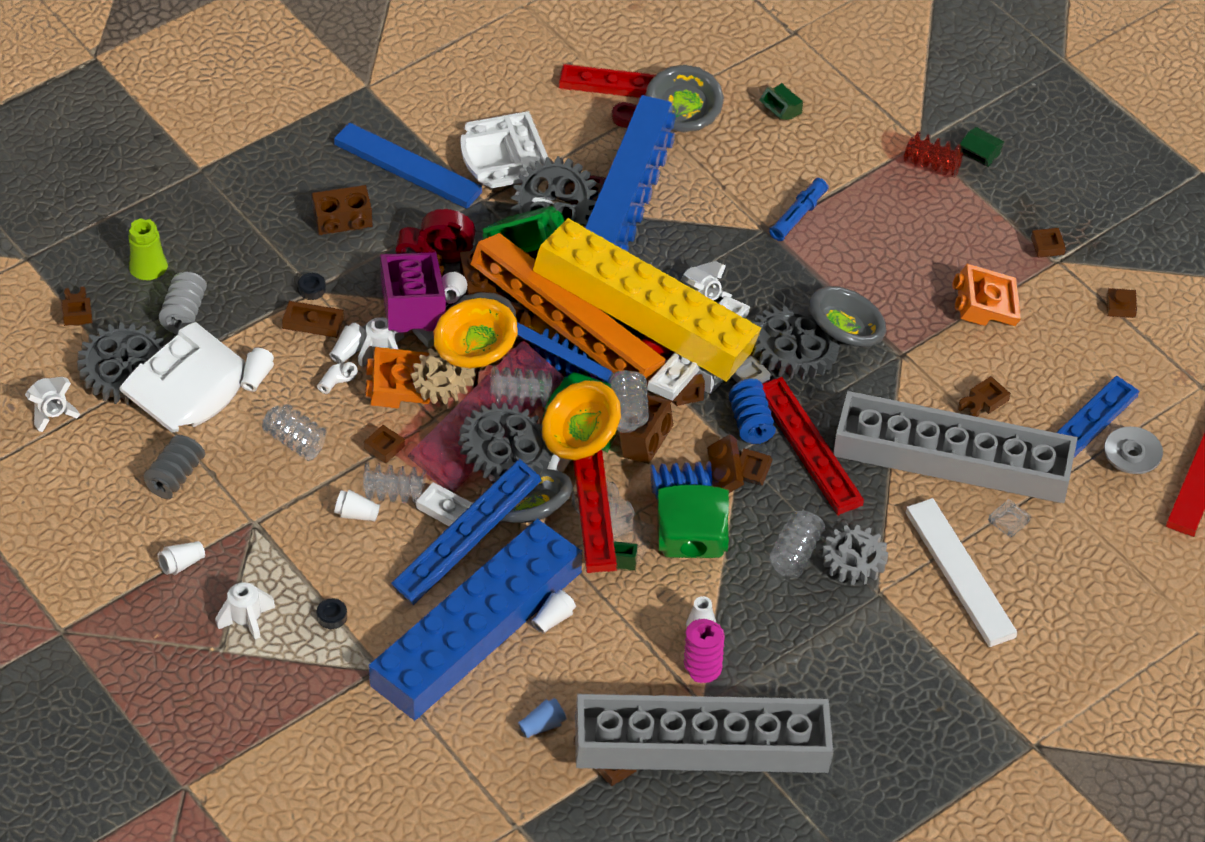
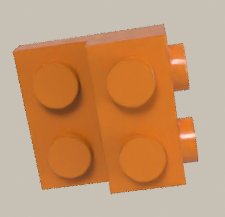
M966 264L961 272L955 275L952 284L953 289L958 290L955 310L960 311V318L962 320L986 326L990 320L1016 326L1019 323L1021 316L1015 277L971 264Z
M375 347L373 358H368L366 365V375H371V380L366 381L365 397L371 398L370 406L399 408L401 401L429 404L430 397L426 400L422 399L421 394L416 392L411 374L415 372L413 365L416 363L421 364L419 356L424 355L427 357L429 353Z

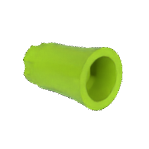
M137 219L131 223L128 235L130 245L129 270L138 279L153 280L166 272L168 262L162 250L156 224L150 219Z

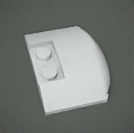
M529 111L466 123L465 130L467 132L465 135H461L462 157L471 174L483 185L496 188L523 183L519 175L525 177L529 175L526 170L527 166L535 170V161L537 160L545 165V159L548 155Z
M194 322L180 329L178 335L146 363H141L125 380L119 390L169 431L178 432V426L192 424V427L200 425L214 417L229 404L241 386L240 383L243 379L246 362L202 326Z

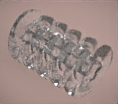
M492 367L489 393L490 396H495L496 404L500 403L502 396H506L508 405H511L514 397L518 398L519 405H523L525 398H529L531 406H534L537 398H540L542 407H546L551 395V371L546 377L543 370H538L534 377L533 370L527 369L523 375L521 369L516 368L511 375L508 367H504L501 374L498 367Z
M622 370L612 374L610 388L614 390L621 405V419L617 430L622 433L635 431L638 427L647 423L649 419L647 380L643 374L634 371Z
M285 404L281 408L279 406L271 408L263 419L262 428L264 432L279 440L283 445L288 446L290 450L296 451L300 457H305L307 461L313 460L319 454L327 436V430L324 427L318 428L319 425L315 421L310 422L308 416H301V412L293 410L290 404Z
M369 462L365 463L363 491H365L367 499L372 500L375 493H377L378 500L384 501L388 494L390 501L396 502L400 494L402 503H408L412 496L413 503L416 504V501L424 493L426 482L425 468L421 476H418L416 467H412L408 475L402 465L398 473H394L392 464H389L386 472H382L380 463H377L374 471L370 470Z
M795 511L788 516L787 522L783 526V531L779 534L778 540L775 542L769 556L771 565L775 570L789 577H797L803 573L802 569L807 566L808 559L816 548V542L820 539L821 533L825 529L823 520L807 511Z

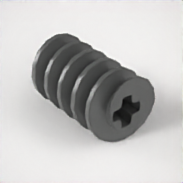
M184 435L172 437L169 444L164 447L163 452L158 455L150 468L145 471V484L155 495L164 499L173 498L172 492H177L180 489V484L185 483L186 476L191 475L193 472L192 468L197 467L199 460L205 457V450L190 437Z

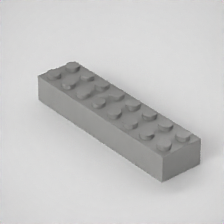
M847 391L836 433L834 455L839 458L1064 504L1078 437Z
M577 694L575 709L576 768L828 773L833 755L829 699Z

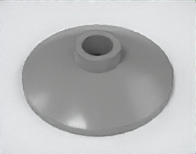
M1122 427L1114 430L1108 435L1104 445V452L1108 461L1115 468L1130 474H1143L1154 470L1160 464L1163 456V448L1158 438L1151 432L1139 427Z

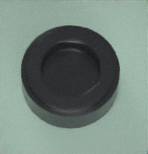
M318 273L304 274L298 280V292L305 299H319L326 292V281Z
M330 598L318 605L316 610L317 621L322 627L337 629L346 623L347 607L341 600Z

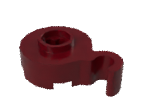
M437 209L429 212L422 219L420 229L405 227L399 231L395 252L396 254H406L407 247H409L416 253L436 252V255H442L443 262L446 263L460 261V252L470 251L473 248L476 229L471 219L463 213L451 209Z

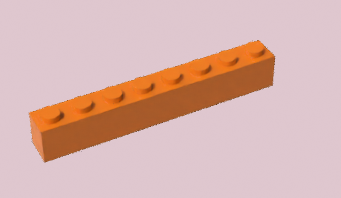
M498 233L478 242L471 261L473 267L603 367L611 370L616 377L637 392L647 387L650 379L664 365L666 361L664 357L602 310L534 272L533 267L536 260L502 234Z

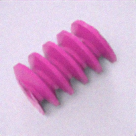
M697 619L691 622L686 629L684 666L695 682H712L719 677L722 671L725 635L721 626L713 620Z

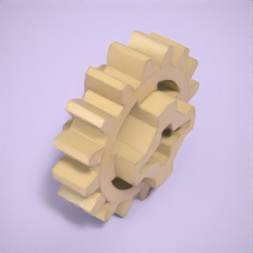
M431 348L428 349L429 356H419L421 364L416 363L413 365L415 372L411 374L416 392L421 394L423 400L430 397L432 404H435L438 399H442L443 403L447 404L448 398L452 397L457 401V394L462 393L466 395L468 393L466 386H473L474 368L453 366L442 359L439 353L434 352Z

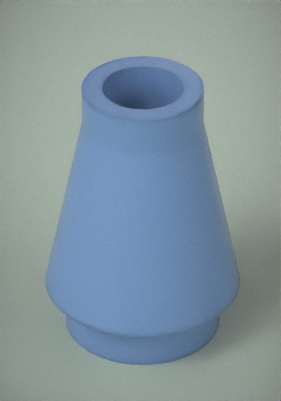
M555 698L549 701L545 699L524 719L519 721L518 725L524 736L529 738L532 735L562 726L561 722L567 720Z

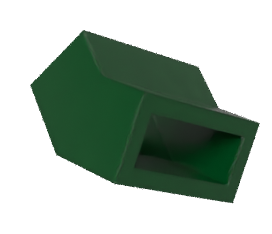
M783 83L774 88L767 87L759 99L761 103L780 119L791 120L800 115L803 110V101Z
M975 127L966 134L959 144L960 153L989 167L993 160L1000 156L1004 141Z
M614 541L617 570L636 572L638 544Z

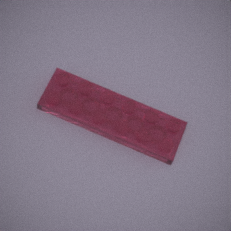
M522 341L409 453L408 457L440 486L454 493L474 473L475 463H465L467 455L460 454L462 446L458 445L459 433L466 416L470 417L472 410L479 412L482 405L490 410L492 403H495L498 409L502 408L503 403H506L508 409L511 410L515 405H518V412L521 413L528 409V417H530L560 386L564 376L525 341Z

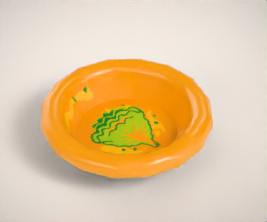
M487 298L464 300L450 307L439 318L433 331L434 347L440 357L453 366L469 369L488 366L500 360L513 347L518 335L517 319L509 307L497 300Z
M585 380L571 384L559 392L548 405L542 420V438L548 450L561 459L579 460L592 456L604 448L615 435L621 419V405L614 390L600 381Z

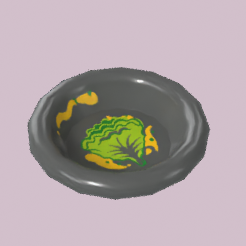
M689 65L672 66L657 73L648 84L645 95L673 102L672 113L676 114V119L672 130L683 133L698 131L712 124L721 113L724 102L721 85L715 77L700 67Z
M826 286L816 290L809 300L810 313L816 323L827 334L840 342L856 347H871L880 343L886 335V322L879 309L867 298L855 291L840 286Z
M543 470L540 476L542 481L501 521L528 523L534 522L537 518L540 520L549 516L569 499L573 489L569 476L559 470Z

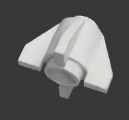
M717 261L691 267L682 276L681 281L683 284L713 301L719 296L723 298L725 296L731 298L732 294L721 290L722 286L717 278H721L726 266Z
M375 318L363 326L366 330V339L358 356L359 365L363 367L367 364L368 358H373L375 347L398 349L396 343L404 338V332L388 330L386 318Z
M43 378L36 381L27 390L25 396L35 404L34 425L37 430L43 432L49 422L48 417H57L63 412L74 418L79 417L80 413L66 401L65 393L71 385L67 378Z
M237 583L229 589L227 600L215 618L218 629L233 624V620L238 625L249 626L254 639L260 638V630L256 620L260 612L275 608L274 599L271 595L250 583Z

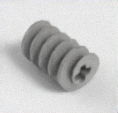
M180 272L172 278L159 313L160 324L166 330L178 335L180 329L195 322L207 287L205 279L192 272Z

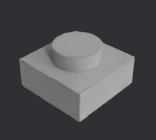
M751 356L742 363L731 377L737 383L750 378L758 379L765 383L770 381L771 373L763 365H760L755 357Z

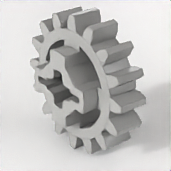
M845 525L842 533L835 529L833 537L827 536L822 555L824 557V567H830L829 574L831 576L838 573L840 575V582L849 578L851 585H855L857 579H860L863 584H867L868 577L877 580L878 572L884 573L885 565L888 560V552H886L887 543H880V534L872 536L871 528L861 531L860 525H856L855 530H850Z

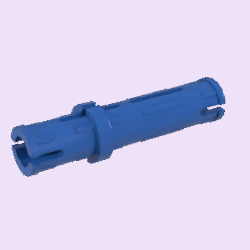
M815 178L805 191H801L796 196V201L770 228L769 233L772 238L777 241H783L785 236L798 224L803 216L817 206V201L828 191L829 187L826 181L821 178Z

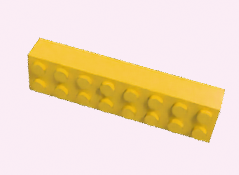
M568 218L540 245L533 267L534 272L687 360L697 363L698 366L727 382L753 352L761 327L653 267L651 264L644 262L628 251L607 241L579 223Z

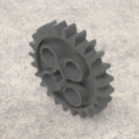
M557 156L555 163H553L551 158L546 157L545 165L537 160L535 161V170L528 166L526 167L529 174L527 177L519 175L520 180L523 182L522 186L514 185V188L519 191V195L511 196V199L517 201L518 205L513 206L511 210L521 214L552 206L563 215L566 210L571 209L572 218L570 220L579 223L581 226L587 225L592 208H594L596 203L593 198L597 197L599 192L591 190L597 183L594 180H587L591 173L587 170L581 172L583 169L581 164L577 163L573 167V160L569 158L563 163V158ZM548 181V189L544 193H539L541 182ZM574 182L575 190L570 195H566L565 187L567 184ZM558 197L563 201L578 200L579 203L577 205H570L567 203L556 202L554 205H552L546 201L533 202L532 199L542 198L548 200H556V198Z
M783 306L782 311L772 307L771 313L763 310L762 316L756 315L755 321H752V323L761 327L752 356L761 357L760 365L768 363V371H772L775 368L778 369V376H782L784 372L788 373L790 379H793L794 374H798L801 380H804L806 374L812 379H815L816 373L823 376L825 370H831L833 363L835 364L840 345L837 344L838 340L827 334L816 323L813 316H808L809 312L807 309L800 313L797 307H794L793 311H789L786 306Z
M120 322L119 329H115L111 324H108L107 332L98 328V337L89 334V343L82 342V351H78L77 361L80 380H85V388H92L94 396L102 392L103 401H106L111 396L114 397V404H117L120 398H124L126 405H129L130 398L119 390L121 385L141 363H146L164 347V339H156L155 331L146 334V326L135 330V323H132L129 328H125L123 322Z
M492 403L490 410L482 405L479 412L472 410L470 417L466 416L459 433L458 445L462 446L460 454L467 455L465 463H475L473 471L476 472L482 469L484 471L483 478H487L491 474L494 476V482L519 458L541 476L542 471L547 470L553 453L548 450L542 438V424H537L539 417H528V409L522 413L518 412V405H515L512 410L508 409L506 403H503L502 408L499 409L495 403Z

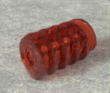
M917 131L907 144L903 162H907L911 157V164L917 165L921 160L922 168H927L931 164V170L936 172L941 167V173L947 175L951 170V175L955 178L963 160L961 144H957L954 150H952L951 141H947L942 147L941 138L938 137L934 143H931L930 134H927L924 140H921V132Z

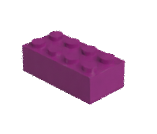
M436 252L381 254V289L388 330L400 333L408 332L410 329L434 331L439 318L446 312V296Z

